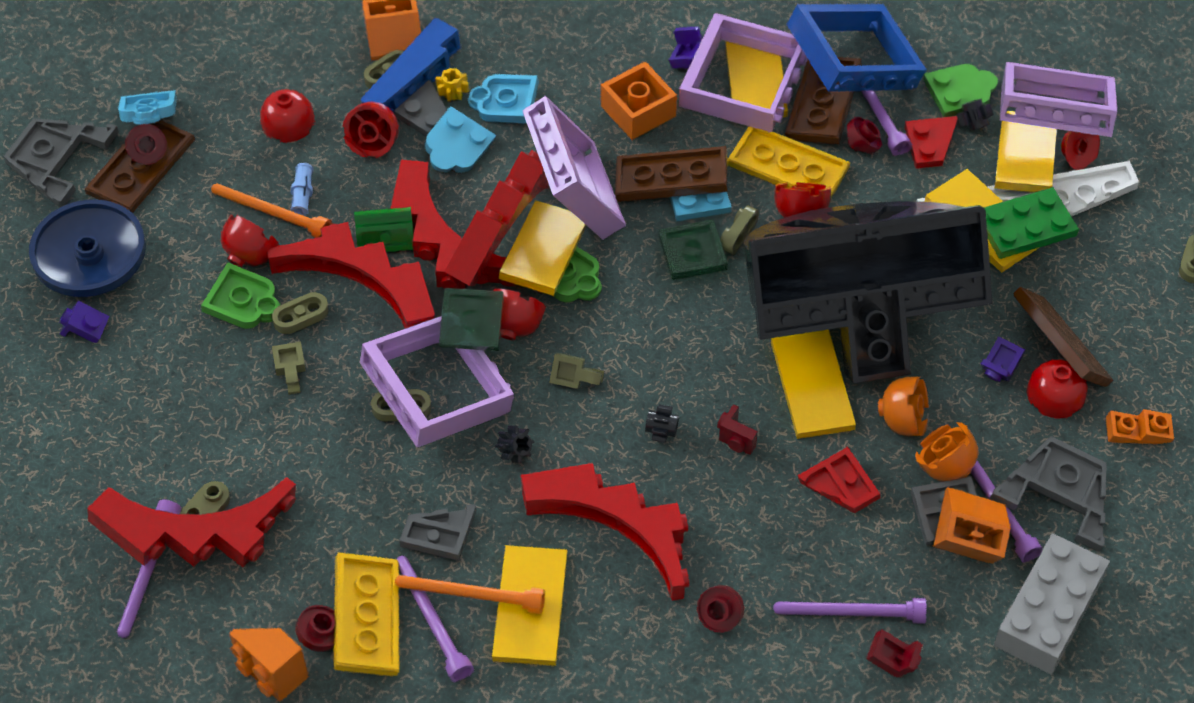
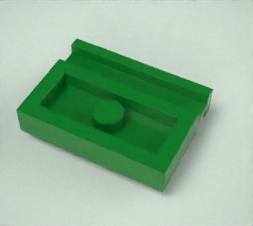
M411 207L354 212L357 247L383 242L386 252L413 250L412 240L414 233Z

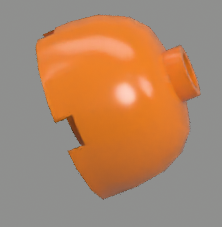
M904 377L891 382L885 390L883 398H880L878 401L879 415L884 416L887 426L899 435L924 436L928 419L922 422L921 419L924 415V408H929L925 381L920 379V377Z
M957 422L959 427L951 428L947 424L934 430L921 442L920 445L923 449L920 455L916 451V461L930 477L940 482L966 478L976 464L979 455L977 442L967 425L961 422Z

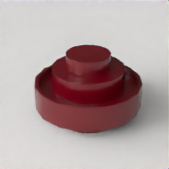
M857 116L846 125L848 131L847 142L853 150L874 154L881 148L880 131L872 121Z
M141 124L133 127L128 132L125 139V149L128 156L134 162L151 165L158 162L164 156L167 149V141L164 133L158 127L151 124Z
M717 585L708 588L701 594L697 603L699 620L706 628L713 632L723 633L732 630L740 624L744 616L742 597L729 586Z
M313 605L302 611L296 622L295 632L303 646L318 652L328 651L334 647L335 610L328 606Z

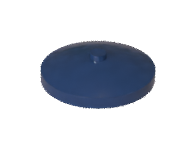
M82 200L56 209L40 222L29 244L30 261L38 279L49 289L73 297L96 296L118 288L137 272L143 262L146 251L144 232L136 216L125 207L106 200Z

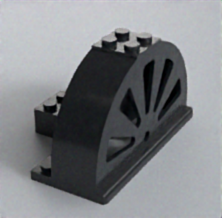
M917 201L857 203L810 210L785 217L755 229L744 240L750 302L755 308L758 338L764 340L840 328L844 372L852 383L911 375L906 317L993 304L986 210L981 205L963 207L946 203Z

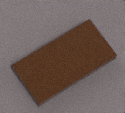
M838 57L843 66H862L861 58ZM807 59L785 131V137L795 141L840 144L854 91L828 92Z
M162 120L151 123V125L158 127L166 138L167 149L164 156L158 162L151 165L139 164L128 156L124 143L86 186L85 193L98 200L119 204L133 213L195 141L194 135Z
M726 146L617 156L615 185L617 202L728 192Z
M1019 287L1013 293L1020 305L1082 379L1102 387H1106L1114 381L1045 297L1023 287Z

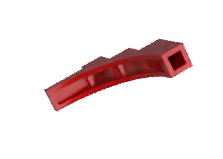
M531 149L529 154L521 151L506 180H499L484 210H477L447 265L445 273L468 286H475L495 250L522 211L538 193L550 187L536 151Z
M401 160L390 209L411 207L414 230L412 240L414 257H419L426 261L437 259L435 269L437 287H443L450 291L465 289V283L444 272L462 238L445 223L430 197L429 163ZM493 254L477 283H501L508 287L516 285L499 279L500 270L507 257Z
M348 222L320 228L321 237L287 245H278L267 251L272 274L288 271H320L337 274L361 283L376 292L393 308L405 329L435 318L420 263H405L391 268L383 242L370 243L355 248Z
M593 463L521 475V490L527 515H573L599 522L620 532L637 544L653 561L665 580L671 600L684 599L685 588L689 587V577L687 569H681L679 561L683 560L681 544L683 543L684 532H688V522L686 514H680L678 502L646 508L643 493H637L635 483L603 488L601 474H595Z
M286 477L268 493L250 503L227 511L201 515L174 514L151 509L127 499L108 487L87 508L88 522L143 566L151 559H158L167 545L193 567L200 560L206 561L213 554L215 546L237 564L244 567L250 560L255 562L262 555L265 549L263 547L264 533L268 532L274 525L275 517L281 511L287 512L295 503L296 484Z

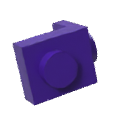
M699 27L675 28L673 33L677 46L669 58L671 68L689 69L703 39Z
M77 301L72 309L66 308L62 314L59 323L63 327L59 334L65 337L71 331L91 342L97 343L110 316Z
M998 336L986 360L983 359L981 362L982 369L986 370L984 375L996 382H1000L1001 379L1009 382L1026 352L1025 349Z

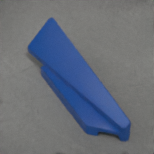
M434 18L361 98L362 103L369 101L379 102L389 107L394 113V110L428 80L434 83L436 77L442 76L443 70L451 68L449 57L461 48L458 30L444 21Z

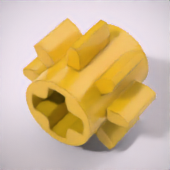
M457 68L443 70L442 77H436L438 95H444L448 102L457 99L462 100L463 93H469L467 74H461Z

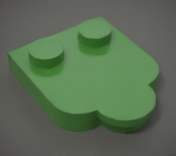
M961 64L925 73L923 78L943 117L956 116L963 111L962 104L981 98L983 104H988L991 92L997 88L998 79L992 72L979 71L970 64Z
M576 247L553 297L562 302H572L578 298L581 300L597 298L601 293V282L598 279L599 263L597 259Z
M227 262L202 303L201 309L202 312L244 329L256 327L260 322H272L273 311L280 306V303L275 298V287L270 279Z

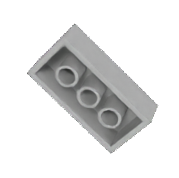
M1052 533L1002 622L994 646L1052 675L1104 579L1110 561Z

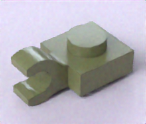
M301 341L272 346L276 375H285L288 394L300 393L297 373L306 371Z
M556 353L549 383L575 389L580 387L581 381L600 385V382H603L605 371L595 368H584V358Z

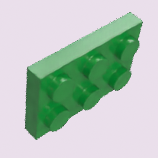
M1054 187L984 207L986 210L988 240L999 259L1078 235L1079 228Z

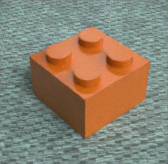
M645 61L601 84V107L628 137L633 140L676 117L677 94Z

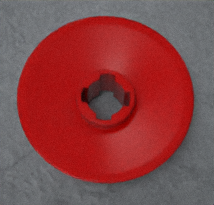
M1069 131L1064 135L1061 142L1062 154L1074 170L1085 169L1097 158L1100 149V137L1094 134Z

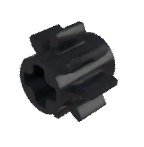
M981 98L962 104L963 111L957 114L961 126L968 125L970 131L988 126V118L994 116L990 103L983 104Z
M659 404L656 411L649 410L645 432L653 433L652 441L666 443L668 436H676L679 415L672 414V406Z
M508 425V432H498L500 437L495 448H498L502 453V460L511 459L512 463H521L522 456L531 457L530 451L534 441L528 435L529 429H519L517 425Z

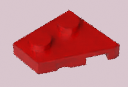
M957 116L905 121L904 128L906 135L912 143L910 150L916 169L943 166L952 135L957 125Z
M848 447L798 475V480L802 485L853 513L860 511L881 498L880 492Z

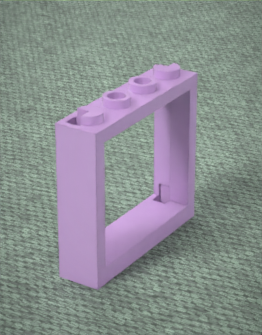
M715 13L680 86L679 107L772 132L776 122L781 123L785 110L783 105L784 103L789 104L793 92L792 84L797 85L801 74L800 66H805L808 58L791 33ZM721 40L791 58V62L770 109L699 90Z
M1006 62L1001 92L1000 121L1112 137L1117 115L1114 77ZM1013 91H1020V92H1026V93H1033V94H1040V95H1047V96H1053V97L1074 99V100H1080V101L1101 103V104H1104V105L1092 104V103H1085V102H1078V101L1065 100V99H1058V98H1051V97L1038 96V95H1031V94H1024V93H1018V92H1013ZM1098 91L1104 92V98L1097 97ZM1008 106L1016 107L1015 115L1006 114ZM1100 120L1105 121L1106 128L1099 127Z
M546 96L522 110L553 196L601 239H605L625 227L624 218L595 142ZM591 149L592 153L588 155L584 153L587 150Z
M455 311L362 344L360 364L417 448L500 417L511 411L514 393L510 389L511 385L505 382L499 373L497 365L490 361L484 352L482 344L475 340L470 333L467 323L464 324ZM449 339L490 398L427 420L387 361Z

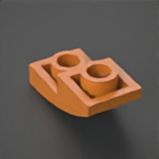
M1143 409L1139 415L1110 411L1106 416L1108 442L1163 444L1174 440L1171 414Z

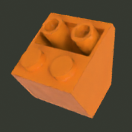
M362 0L371 61L379 60L395 50L405 51L421 33L416 0Z
M947 487L933 547L991 564L1003 559L1010 533L1006 505Z
M281 628L234 629L229 633L233 645L230 649L237 659L235 662L237 669L245 677L253 676L258 681L256 683L257 687L266 697L269 698L273 695L281 702L309 677L302 648Z

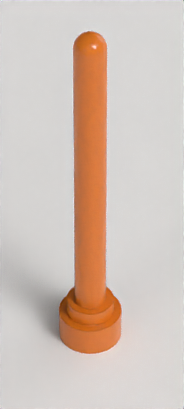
M214 184L211 187V191L215 195L306 228L314 238L321 237L320 228L332 225V220L322 216L311 219L220 184Z
M399 575L395 579V585L399 588L522 605V609H528V613L542 614L545 602V589L531 588V590H525L522 593Z

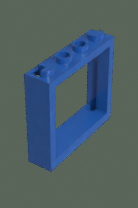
M797 4L787 23L788 28L828 92L911 90L917 87L927 70L884 4ZM821 31H873L894 65L843 66Z

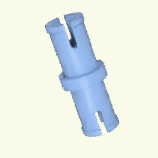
M299 163L295 167V180L290 189L293 195L290 211L303 216L308 214L309 197L313 194V186L311 185L313 167L307 163Z

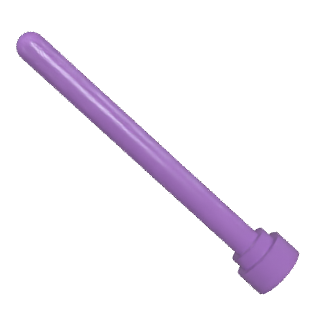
M861 91L888 135L887 145L891 153L897 156L909 152L912 148L910 139L905 133L896 129L875 92Z
M977 460L971 473L989 499L995 486ZM1006 507L1010 523V533L1016 541V554L1023 563L1037 558L1043 550L1042 546L1035 537H1031L1029 534L1026 535L1010 509Z
M160 500L156 510L180 514L182 508L173 501ZM151 559L145 566L141 565L117 630V634L121 638L128 637L131 632L157 559Z
M399 556L397 560L401 574L417 577L408 559L405 556ZM410 589L447 658L445 670L451 681L457 682L470 676L474 671L473 665L467 656L458 653L426 592Z
M912 598V601H906V604L776 602L773 606L776 614L906 617V620H912V623H926V598Z

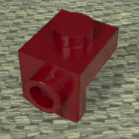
M733 404L728 413H722L717 423V428L720 429L719 441L728 444L729 448L735 452H745L751 455L756 448L758 431L738 422L739 406Z
M881 629L875 633L866 660L899 678L917 669L921 662L920 652L923 644L915 641L907 645Z

